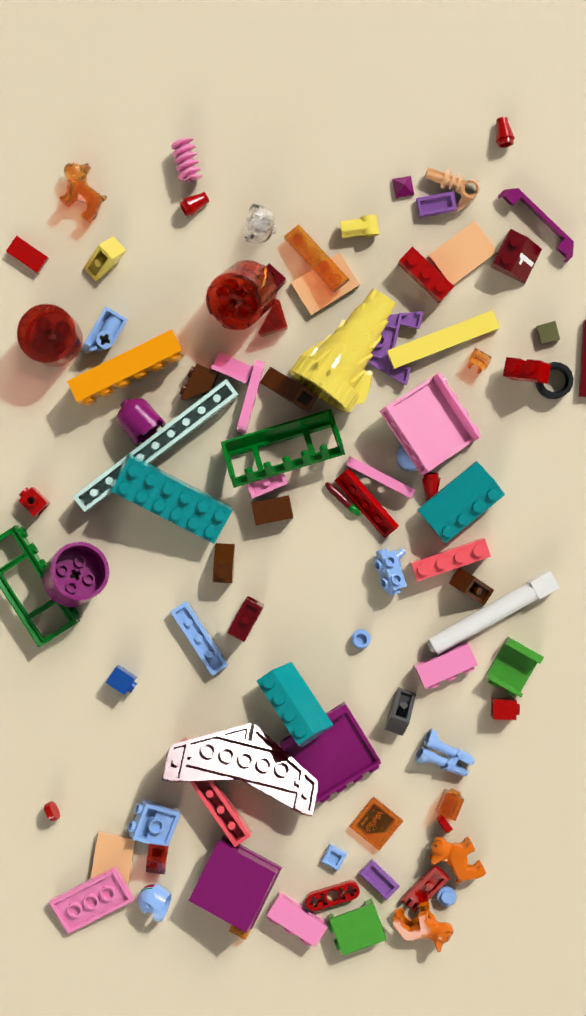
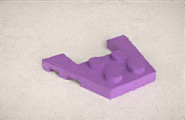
M423 311L390 315L388 318L389 322L381 333V340L372 351L373 357L368 362V364L403 385L408 383L411 368L401 366L393 369L386 351L395 348L400 325L420 329Z

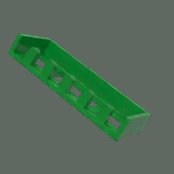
M331 409L221 442L229 476L234 488L345 455L343 443ZM331 427L338 447L328 449L327 445H321L319 447L320 452L315 453L310 433ZM304 436L308 451H302L301 458L290 461L289 456H284L282 458L283 463L272 466L270 462H265L262 465L258 449ZM253 451L258 471L253 472L251 467H247L245 475L236 477L231 457Z
M15 525L0 535V541L13 534L24 553L0 568V589L39 648L80 622L78 618L80 614L75 607L61 605L52 599L31 613H27L3 576V573L28 558L42 579L47 563L44 559L39 558L37 547L34 543L30 544L26 538L28 536L26 530L23 527H19V525ZM57 603L69 623L43 638L32 619Z

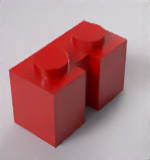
M506 357L503 376L516 381L548 384L551 365L541 360L527 359L525 361L520 358Z

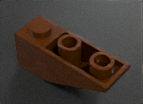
M272 367L268 369L260 382L306 413L310 412L319 398L314 392Z

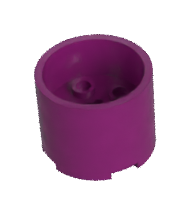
M86 542L69 543L59 549L45 565L42 576L44 590L54 602L69 607L84 605L105 588L109 578L108 561L104 554L92 544ZM71 574H72V575H75V574H76L77 578H76V579H75V578H72V579H71V578H70V575H71Z

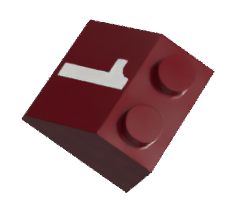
M510 229L491 268L525 284L542 249L527 236Z

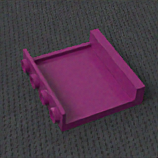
M345 701L326 712L334 726L304 747L298 746L291 734L279 742L283 751L285 750L286 753L317 780L318 790L315 803L327 801L330 798V794L335 791L337 793L347 788L346 785L352 781L353 783L358 782L363 778V774L368 771L370 773L376 771L379 768V764H381L380 758Z

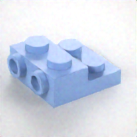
M142 799L141 803H137L134 813L136 817L134 821L129 822V835L132 840L167 849L181 813L178 810L161 806L160 803Z

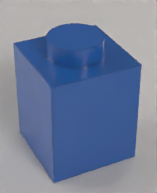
M118 664L105 683L125 695L127 692L131 693L137 685L134 682L137 677Z

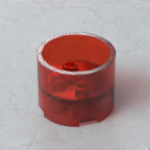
M251 260L236 262L217 276L208 287L206 304L209 313L213 314L222 326L227 329H247L273 306L277 296L276 282L270 271L262 264Z
M40 304L32 307L22 316L17 327V339L22 351L29 358L44 366H64L77 357L81 350L83 335L79 324L69 313L56 305ZM54 334L56 339H52V341L48 339V336Z

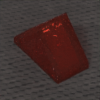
M278 299L275 300L258 332V335L261 337L288 329L281 303Z

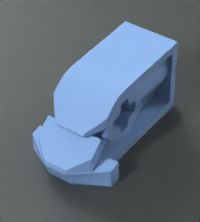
M105 307L81 349L85 353H89L94 350L99 352L110 348L128 319ZM106 334L110 342L109 344L105 343L102 345L99 337Z

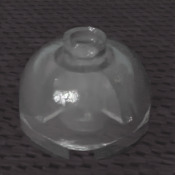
M252 204L249 212L252 214L250 218L246 219L244 238H246L248 243H264L270 239L272 234L276 233L277 223L274 222L275 219L271 210L262 205Z

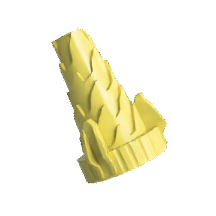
M372 289L363 303L354 309L346 321L342 320L332 335L329 334L325 340L306 350L298 357L289 371L291 376L298 383L317 394L319 399L341 412L349 413L355 405L363 404L369 393L373 376L372 371H365L364 368L373 357L371 353L381 340V333L389 322L388 318L392 314L396 302L383 293Z

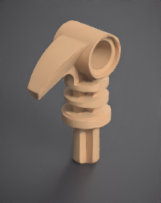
M428 168L425 174L426 179L440 183V188L442 189L448 186L451 191L453 188L456 193L461 195V199L456 204L457 211L466 207L480 191V184L474 179L466 181L463 180V176L458 178L456 173L453 176L450 175V170H446V173ZM468 183H473L476 186L474 194L467 193L466 185Z

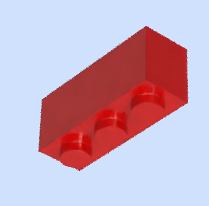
M413 246L398 262V265L438 303L454 288V285Z

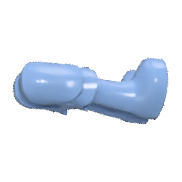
M429 729L424 738V745L448 756L444 758L421 746L415 757V761L418 763L431 762L440 765V769L460 776H467L469 771L456 764L458 759L470 765H473L475 761L464 750L453 748L440 741L438 733L433 729Z

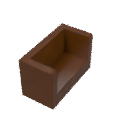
M289 495L251 503L255 525L294 518Z

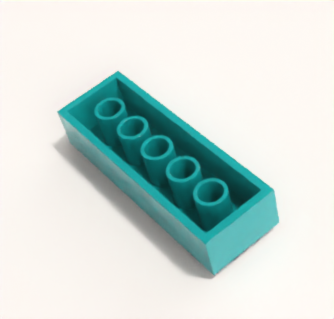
M130 453L126 456L110 486L111 492L213 544L216 542L233 511L230 505Z

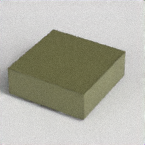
M556 321L536 326L540 345L560 340Z

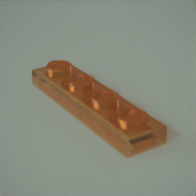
M299 224L284 236L292 248L334 293L349 281V278Z

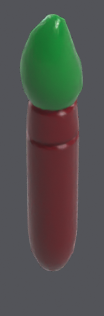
M329 482L325 483L327 490L348 508L350 513L360 516L357 506L352 504L334 485Z

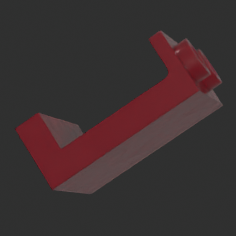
M247 596L227 633L245 642L264 604Z

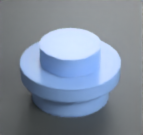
M359 629L352 634L351 640L355 647L362 649L370 644L371 637L366 630Z
M445 886L439 889L437 899L441 905L450 906L456 901V893L453 888Z

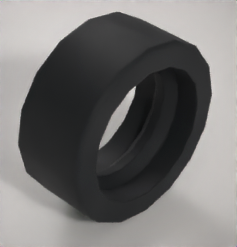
M548 363L551 365L550 370H559L564 374L565 385L557 392L547 390L544 383H535L536 388L542 396L548 399L564 397L573 386L574 378L572 371L563 363Z

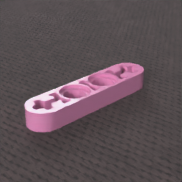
M255 361L236 429L238 433L246 434L265 362Z
M349 456L345 464L412 499L416 491Z

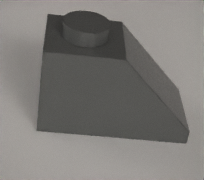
M398 687L388 714L385 730L401 736L404 735L410 723L416 693Z

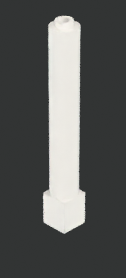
M547 570L527 581L528 583L430 637V642L427 645L432 654L436 652L437 655H440L533 601L541 599L559 589L560 587L551 571Z

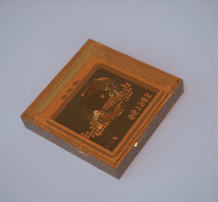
M373 796L349 827L380 851L401 825L403 819Z

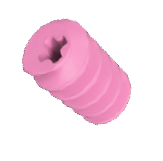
M192 138L180 139L171 145V148L175 150L173 156L176 158L174 160L175 164L178 165L176 167V171L179 172L177 175L178 179L184 182L202 178V175L196 174L201 169L194 166L199 163V160L193 159L198 154L197 152H191L192 149L196 148V145L190 144L194 140Z

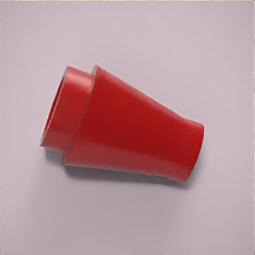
M500 117L496 120V143L500 148L510 147L514 144L513 140L515 137L508 123V118Z
M202 192L201 194L183 198V201L179 204L186 216H193L205 204L209 203V199L206 193Z
M428 472L421 478L426 501L438 493L441 479L439 473Z

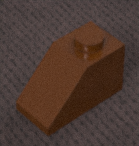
M216 543L213 582L233 583L235 544Z
M460 567L449 582L450 585L483 606L494 591V589Z

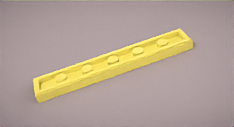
M492 310L386 352L393 369L497 330L500 327Z

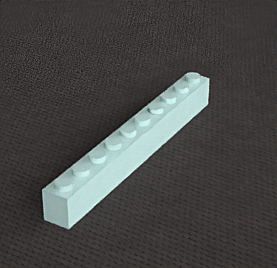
M227 379L130 452V454L151 464L239 397L238 393ZM126 456L73 496L84 512L90 511L113 493L110 486Z

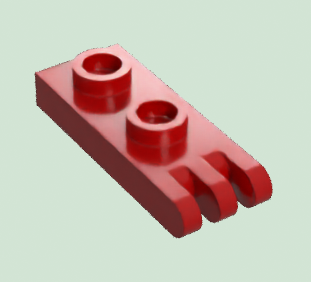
M434 864L401 897L400 901L404 904L410 899L406 906L408 908L412 907L411 911L416 913L420 909L419 904L427 902L449 880V876Z

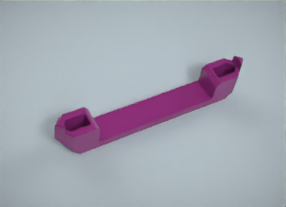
M519 188L506 189L498 195L499 199L503 197L510 206H514L521 200L562 240L556 247V250L566 258L564 262H568L571 259L574 241Z

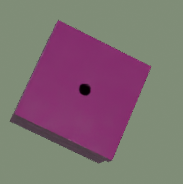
M222 836L217 841L189 901L247 933L254 927L282 867L241 844L234 847L228 837Z

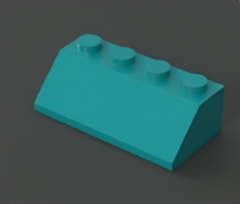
M475 461L420 506L417 511L436 535L446 544L501 499L505 493L486 470Z
M292 662L271 670L257 680L258 685L298 746L304 747L334 726Z

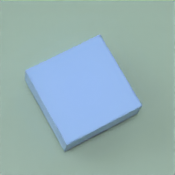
M330 844L321 862L338 871L347 852Z

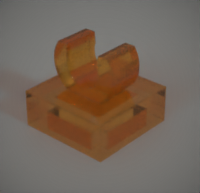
M475 348L470 356L468 368L470 369L472 365L476 364L479 366L477 371L479 374L482 372V369L486 370L492 357Z

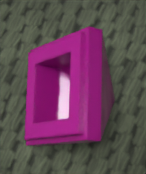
M411 176L392 179L395 199L414 195Z

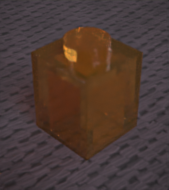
M450 788V791L444 789L436 808L437 813L456 821L464 802L461 792Z

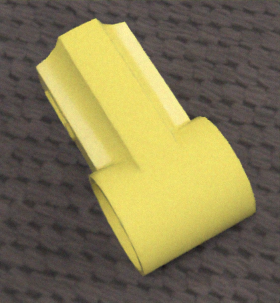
M366 215L360 217V219L340 221L342 238L358 236L368 238L379 235L377 215Z

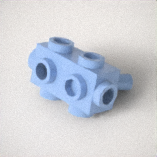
M387 548L376 551L377 556H374V566L379 572L381 586L385 593H390V596L400 593V588L407 586L401 570V562L399 561L406 554L402 548L396 553L395 550L387 551Z

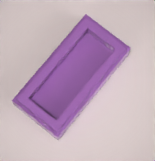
M454 191L416 198L419 218L457 211Z
M373 859L359 871V874L385 900L400 887Z

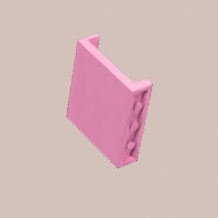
M440 372L380 410L381 415L421 476L481 437L478 427L472 423L468 412L462 408L457 395L451 391L444 376H441Z

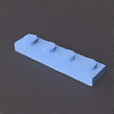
M187 601L170 611L212 676L229 665Z

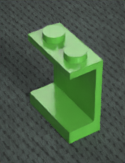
M507 637L485 676L489 679V684L496 688L499 685L506 689L505 693L514 698L516 695L522 697L521 691L537 663L541 664L544 657Z
M372 899L366 900L365 906L334 917L333 913L329 914L330 921L327 924L330 932L335 933L337 938L334 939L337 951L341 950L343 956L386 940L384 929Z

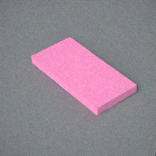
M115 866L54 897L49 901V904L67 934H70L133 902L135 898Z

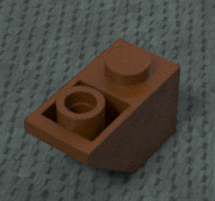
M196 363L195 367L192 366L187 376L190 379L187 385L183 384L181 388V399L188 401L209 393L219 374Z

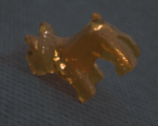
M74 162L68 163L64 167V175L68 181L67 192L59 199L68 207L76 200L86 203L87 210L81 216L88 223H91L97 217L98 211L102 203L107 199V196H102L87 183V174L91 169L88 163L84 165Z

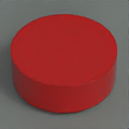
M53 801L44 805V812L50 821L53 822L60 818L59 809Z
M443 814L436 817V820L446 833L453 830Z

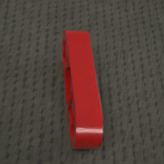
M348 880L312 891L306 896V906L312 911H317L356 899L360 893L359 885L353 880ZM348 886L356 888L354 890V894H350V892H345L344 897L341 898V891L339 888H342V891H347ZM329 891H336L338 898L336 900H329L327 894ZM324 893V899L326 903H323V899L318 900L317 905L309 903L312 897H315V899L322 898L321 894Z

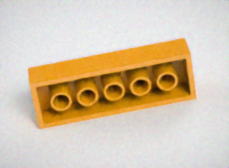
M171 329L68 380L67 383L76 401L82 405L86 404V406L97 402L96 398L100 396L107 397L113 394V390L118 387L121 389L131 385L130 381L134 379L141 380L148 376L147 373L152 370L157 372L164 369V364L168 362L176 363L182 360V356L185 353Z

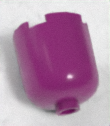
M143 398L126 399L121 403V408L117 414L119 425L136 447L140 445V442L143 443L153 436L160 426L163 428L166 424Z

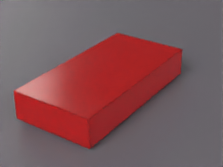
M17 235L6 250L7 253L38 274L49 259Z

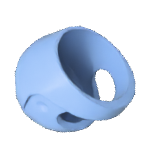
M149 884L140 891L138 906L144 914L150 912L153 915L154 921L161 922L168 911L172 895L159 884Z

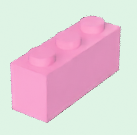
M465 642L414 666L424 688L429 687V689H433L439 686V682L445 679L446 681H451L457 678L456 674L461 672L466 674L475 669L474 666L478 664L469 644Z
M280 891L267 909L268 919L276 925L279 923L285 927L284 930L291 935L296 934L308 946L311 944L315 947L328 928L325 920Z

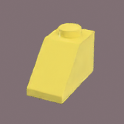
M111 237L98 245L83 268L97 282L119 262L126 249L114 237Z

